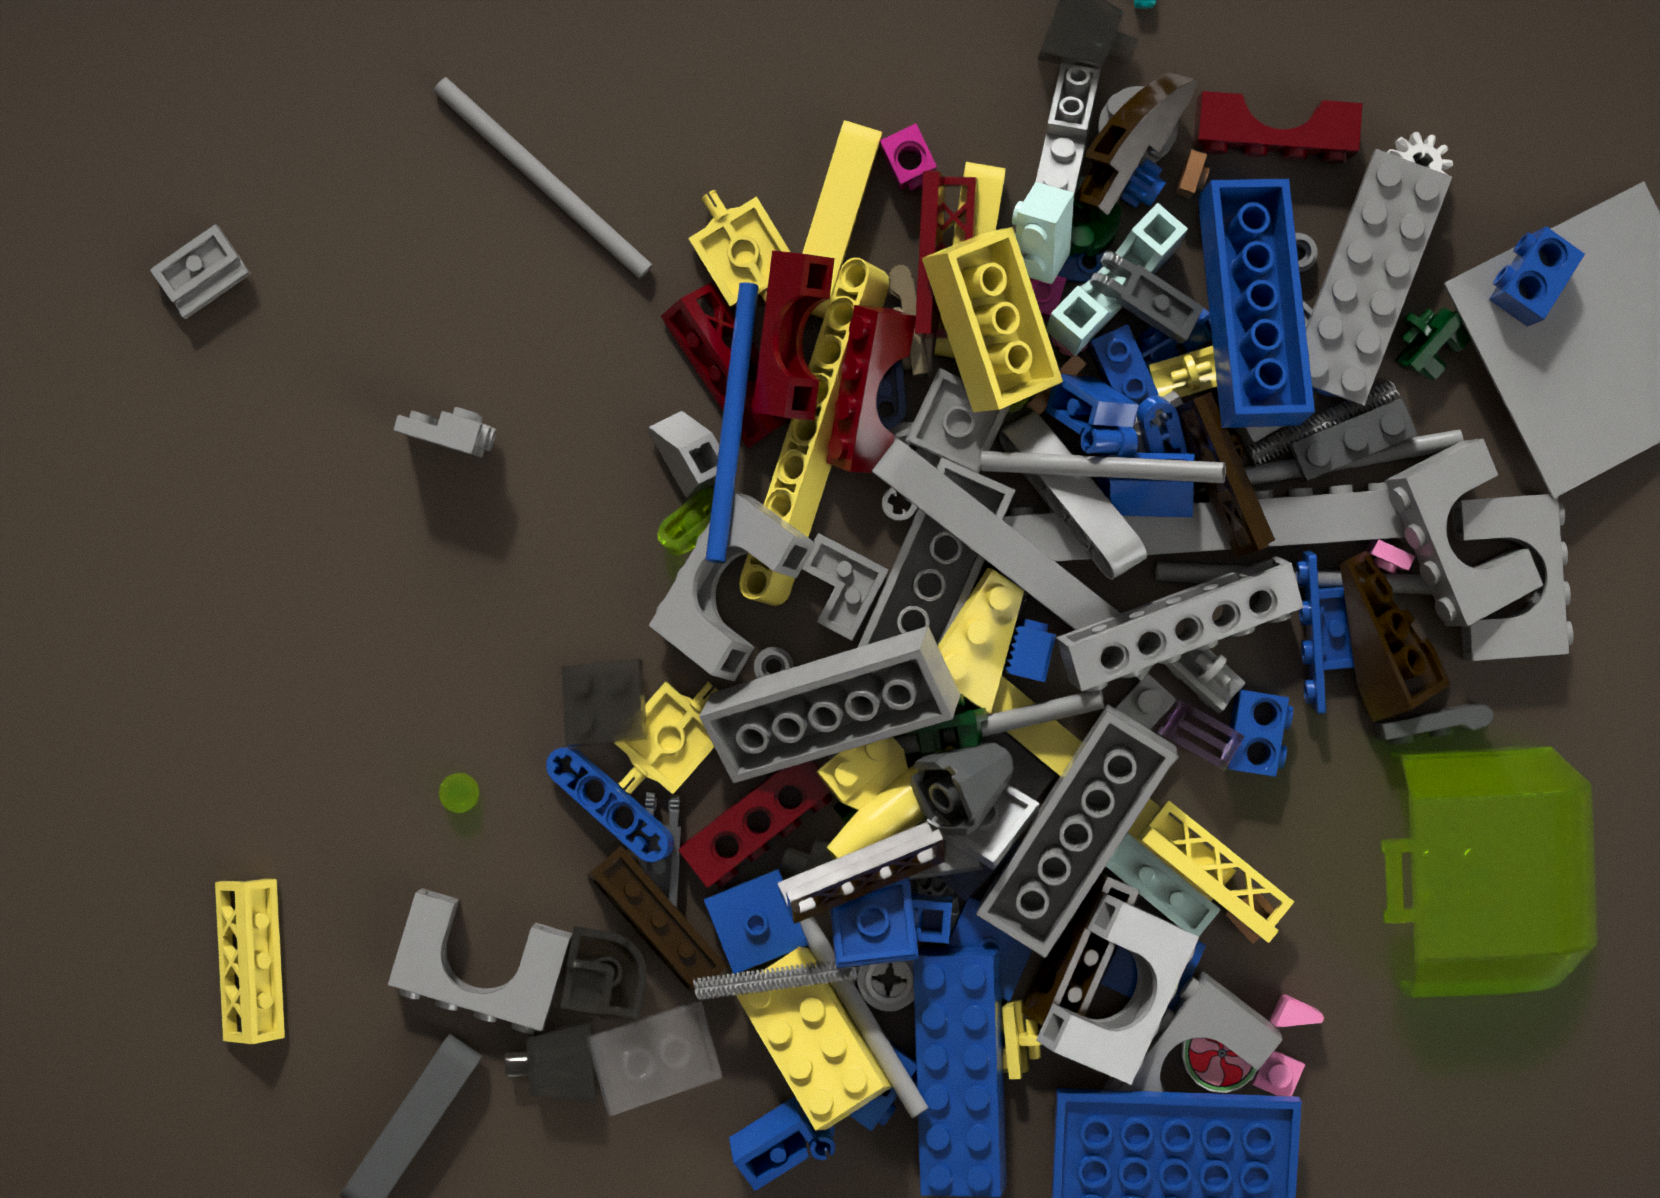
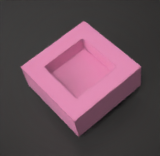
M1379 539L1370 540L1366 549L1369 555L1374 558L1378 568L1394 574L1396 569L1409 571L1415 558L1414 555Z
M1274 1050L1260 1069L1257 1070L1251 1080V1084L1277 1096H1292L1305 1064L1300 1060Z

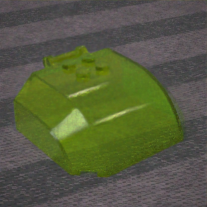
M1551 746L1392 751L1391 760L1402 763L1409 791L1411 838L1380 840L1381 853H1385L1387 909H1383V922L1392 924L1414 922L1415 944L1412 981H1400V990L1411 998L1513 994L1539 991L1560 985L1598 944L1592 784ZM1411 852L1412 908H1404L1402 853Z

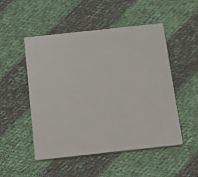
M1644 181L1551 228V230L1581 250L1585 255L1544 320L1527 327L1489 300L1496 289V286L1493 285L1495 277L1504 266H1510L1517 255L1513 252L1514 248L1443 283L1552 499L1660 443V212ZM1540 250V260L1544 265L1548 266V257ZM1519 283V292L1527 299V288L1522 283Z

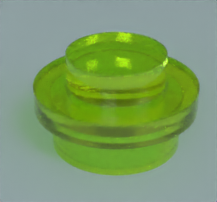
M466 773L451 774L440 785V801L446 809L452 812H466L477 803L479 799V786L476 780Z

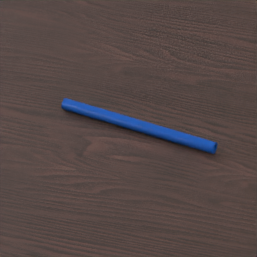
M747 282L739 283L705 558V561L712 563H726L759 291L757 284Z

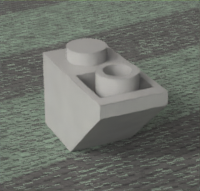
M683 411L647 428L649 435L686 498L715 484L719 443L711 431Z

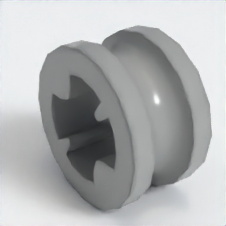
M890 487L882 497L881 505L883 512L887 517L895 521L908 519L914 514L917 507L911 503L910 509L907 512L902 509L903 514L901 515L893 513V505L888 503V498L891 494L896 497L897 491Z

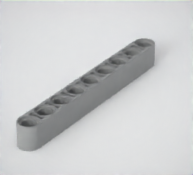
M896 438L873 468L872 472L1074 630L1121 614L899 439ZM1145 633L1140 637L1138 648H1143L1148 644L1150 640L1148 634ZM1113 646L1107 647L1103 651L1110 658L1113 654ZM1154 665L1144 668V673L1136 676V678L1142 681Z

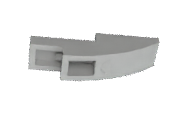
M1061 63L1035 182L1073 192L1075 197L1101 69Z

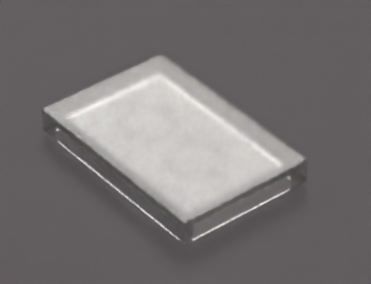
M699 1000L586 1037L607 1114L610 1116L723 1078L702 1001Z

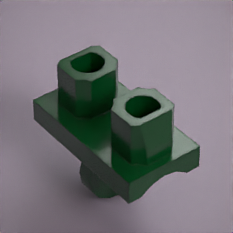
M1442 307L1435 314L1432 310L1427 309L1420 317L1407 313L1403 318V322L1409 330L1401 337V340L1408 346L1395 361L1403 369L1415 371L1426 379H1437L1446 367V364L1436 354L1443 344L1450 351L1457 353L1471 341L1457 310L1452 312Z
M960 694L957 707L965 705L963 694ZM986 708L955 712L951 720L910 731L907 734H916L921 754L946 749L943 735L944 728L954 727L957 748L977 746L982 744L981 722L988 720Z

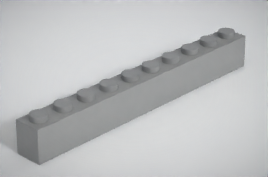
M1386 482L1370 483L1366 492H1353L1352 485L1329 486V494L1313 495V488L1288 489L1289 497L1273 498V490L1254 491L1275 538V541L1268 543V547L1405 537V527L1398 511L1390 502V491ZM1210 498L1209 502L1194 503L1193 517L1122 516L1143 542L1147 555L1231 550ZM1033 507L1010 508V516H1004L1003 518L1005 523L1055 562L1091 559L1050 507V513L1034 514Z

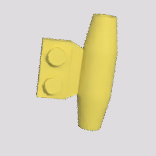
M894 737L839 752L815 771L841 803L858 810L826 847L834 860L913 828L926 817L922 813L910 785L911 777L918 772V769H914V765L908 768L904 749ZM947 745L946 749L942 751L952 750L955 748L951 745Z

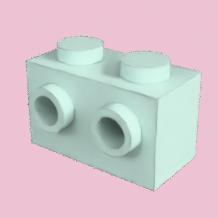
M1035 182L1024 202L1019 201L1016 204L1012 216V224L1016 225L1015 236L1029 278L1052 284L1070 255L1073 192Z

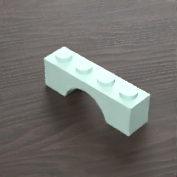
M1157 203L1130 231L1115 253L1132 264H1139L1155 274L1180 248L1188 228ZM1105 267L1098 271V273L1101 272L1122 285L1126 279L1125 277L1116 276ZM1088 281L1082 286H1077L1051 313L1046 331L1076 356L1118 313L1122 306L1114 301L1115 298L1104 296L1098 290H1095Z

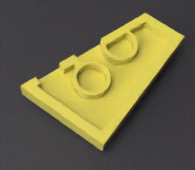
M987 568L938 644V648L959 693L963 694L966 699L978 707L986 708V711L991 714L1024 590L994 569Z

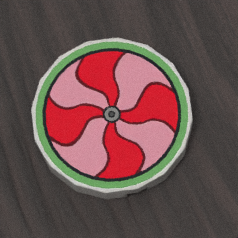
M1193 1038L1182 1042L1181 1057L1185 1070L1196 1084L1209 1091L1227 1093L1241 1089L1253 1079L1257 1072L1253 1066L1216 1040Z

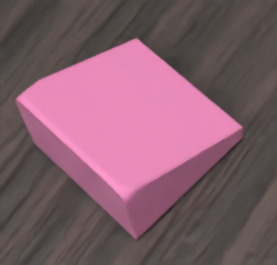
M1281 994L1270 1017V1022L1276 1027L1322 1023L1325 1017L1318 1009L1291 996Z

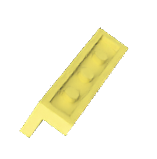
M1167 799L1137 837L1269 943L1279 931L1275 928V925L1292 906L1294 901ZM1170 812L1182 821L1183 839L1167 840L1156 831L1157 827ZM1188 827L1191 828L1200 837L1189 838ZM1208 842L1212 845L1215 864H1196L1191 857L1190 843ZM1184 844L1185 854L1174 845ZM1220 853L1231 862L1221 863ZM1239 867L1245 874L1246 889L1228 890L1223 886L1221 869ZM1215 869L1216 879L1212 877L1209 873H1207L1205 870ZM1251 878L1262 887L1252 888ZM1270 892L1281 901L1267 920L1254 910L1253 894ZM1247 895L1248 905L1237 896Z
M277 879L215 882L223 1041L257 1044L285 1038ZM230 891H235V910L231 907ZM233 934L237 937V950L233 946ZM235 973L239 977V990L235 986ZM237 1013L241 1017L242 1032H237Z

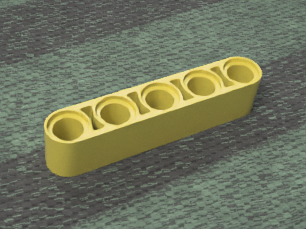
M846 120L843 122L802 253L835 258L830 298L844 261L883 133ZM830 299L820 303L812 311L811 315L824 318Z
M966 162L963 177H977L976 237L996 230L1005 168ZM961 187L958 210L967 202V187ZM966 213L959 218L964 225H966ZM956 222L952 246L965 241V231ZM940 315L938 329H945ZM936 339L934 355L955 358L949 339Z

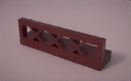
M923 171L915 334L919 337L948 339L946 330L938 329L940 312L922 258L946 248L943 244V233L955 222L965 231V241L975 237L977 177L943 176L940 171ZM946 187H967V202L957 212L953 213L945 204ZM944 210L951 216L945 223ZM965 213L966 225L959 220Z
M711 282L680 298L660 317L724 411L731 348H728L721 338L722 332L731 335L733 338L735 316ZM706 297L714 309V317L705 314L697 301ZM752 343L749 367L757 374L759 352ZM749 379L747 382L741 439L748 449L792 419L779 417L775 420L772 415L752 412L756 383L749 381Z

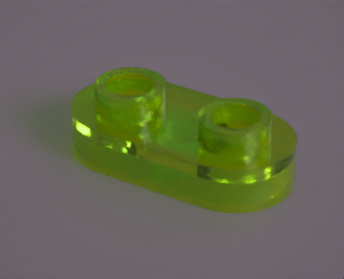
M713 487L699 491L661 523L657 533L658 540L669 553L682 555L696 546L699 536L705 531L710 522L714 493Z

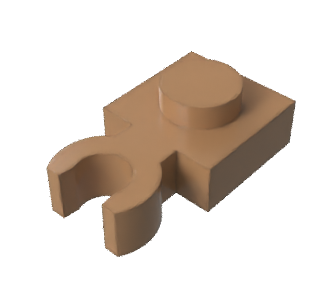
M1072 355L1059 369L1060 374L1084 376L1080 371L1086 363L1078 355ZM1052 387L1039 392L1027 404V407L1040 415L1047 407Z

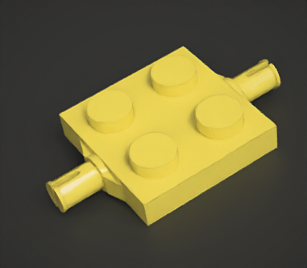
M716 190L710 191L709 195L716 207H714L707 194L701 200L706 205L713 219L706 228L688 239L730 308L737 305L739 283L743 282L757 284L759 286L758 295H761L766 303L772 250L790 252L757 197L740 207L727 210Z
M666 681L613 741L614 744L628 755L631 763L634 765L622 781L618 783L624 788L635 777V780L625 790L626 792L632 794L647 777L658 781L670 793L674 794L711 752L714 745L699 718L710 694L705 699L704 696L713 687L710 682L707 681L705 686L692 699L680 694ZM715 687L711 693L719 690Z

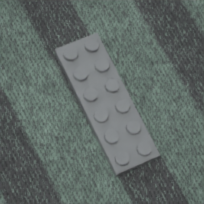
M1379 149L1373 151L1306 326L1313 388L1362 406L1365 405L1452 176Z

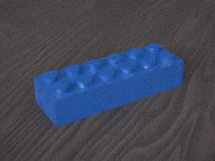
M1289 179L1211 180L1197 198L1221 428L1300 426L1315 413Z
M921 946L918 949L919 959L913 960L917 1089L929 1107L918 1115L921 1195L1001 1197L1007 1185L1000 947Z

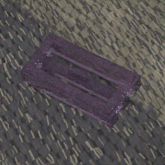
M1177 699L1174 704L1177 709L1174 714L1169 712L1166 717L1169 721L1166 727L1161 726L1158 733L1225 771L1245 736L1186 702ZM1186 713L1231 737L1230 743L1226 744L1183 720ZM1181 727L1224 752L1219 759L1175 733L1177 728Z

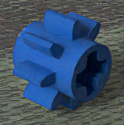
M1147 158L1143 165L1139 164L1123 189L1125 191L1120 199L1135 209L1140 202L1150 207L1166 184V181L1158 176L1162 168Z

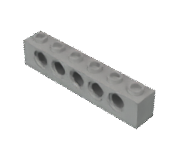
M1274 556L1056 637L1068 681L1080 691L1095 692L1105 688L1108 685V681L1119 677H1136L1144 673V668L1156 663L1169 664L1181 659V654L1193 649L1207 650L1218 645V640L1231 635L1239 637L1250 634L1255 630L1254 626L1265 622L1277 623L1287 620L1291 617L1292 612L1304 607L1292 563ZM1259 591L1260 596L1258 602L1254 606L1250 607V597L1255 592ZM1223 604L1222 615L1213 621L1212 615L1215 608ZM1186 618V628L1183 632L1176 635V625L1180 620ZM1150 632L1148 644L1143 648H1138L1140 637ZM1113 646L1111 658L1101 662L1102 652L1107 647Z

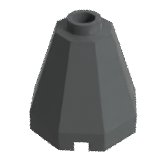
M983 743L973 747L927 754L915 762L914 769H918V772L911 777L910 785L922 813L929 820H932L936 815L944 823L938 828L945 835L967 836L979 827L1011 780L1014 770L1013 760L1010 753L997 743Z

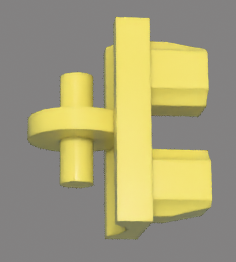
M1213 346L1148 365L1152 380L1159 395L1162 397L1173 390L1181 398L1217 387Z
M1022 999L1010 1000L1002 1007V1033L1005 1035L1006 1045L1003 1046V1071L1009 1074V1079H1021L1022 1073L1029 1071L1028 1051L1029 1059L1041 1058L1040 1045L1042 1044L1036 1041L1040 1032L1038 1031V1023L1031 1018H1026L1024 1021V1014L1021 1012L1023 1009Z

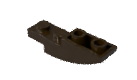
M1169 72L1152 81L1130 98L1107 122L1085 153L1084 157L1091 161L1093 166L1076 193L1074 200L1083 207L1109 215L1134 170L1138 167L1145 151L1160 152L1200 83L1196 79Z

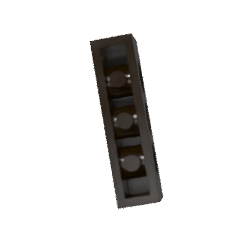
M1100 873L1046 958H1044L1021 1011L1023 1014L1043 1026L1052 1004H1056L1085 1017L1116 946L1115 943L1087 930L1104 893L1134 905L1140 890L1104 873Z

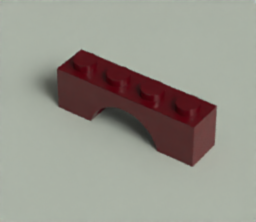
M1202 91L1196 102L1193 146L1203 147V152L1209 154H1226L1228 149L1243 150V155L1248 157H1266L1267 152L1283 153V158L1288 160H1306L1307 155L1323 156L1324 162L1346 163L1347 158H1352L1359 152L1363 103L1322 100L1315 107L1309 120L1304 124L1291 129H1276L1264 125L1251 114L1243 94Z
M772 250L752 412L783 418L815 420L819 379L811 373L806 365L802 349V339L806 322L812 311L820 303L830 299L835 258Z
M854 305L852 319L849 324V338L845 359L842 364V377L838 399L835 403V416L831 438L828 443L826 463L849 472L873 473V468L893 444L895 435L883 426L877 413V391L887 370L897 361L910 356L915 328V315L889 308Z

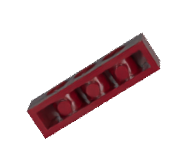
M814 760L774 772L681 845L678 851L707 888L715 882L719 887L726 884L739 873L735 868L736 865L745 858H748L751 863L770 849L766 843L777 833L784 838L801 824L798 817L810 808L813 813H816L833 799L829 794L831 790L815 772L820 767ZM786 786L797 787L802 793L801 802L794 807L783 805L779 799V792L782 788ZM761 810L769 815L771 824L766 830L759 832L749 826L748 816L753 811ZM724 835L733 836L739 843L738 852L732 856L721 854L716 846L717 840Z

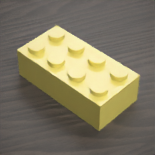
M1013 227L983 233L922 258L973 412L1000 410L1063 382Z
M798 947L769 966L768 969L771 972V968H773L776 972V967L781 971V967H784V970H786V966H788L789 970H791V965L796 969V965H799V968H801V964L806 968V963L809 964V967H811V963H814V966H816L815 962L817 960L809 948ZM830 982L821 985L820 983L812 986L809 984L806 987L805 985L802 987L799 985L797 988L794 986L793 988L785 989L784 987L782 990L780 988L773 991L769 989L768 992L764 990L763 992L759 991L753 994L750 992L748 994L741 995L740 993L736 995L815 1130H826L892 1088V1085Z

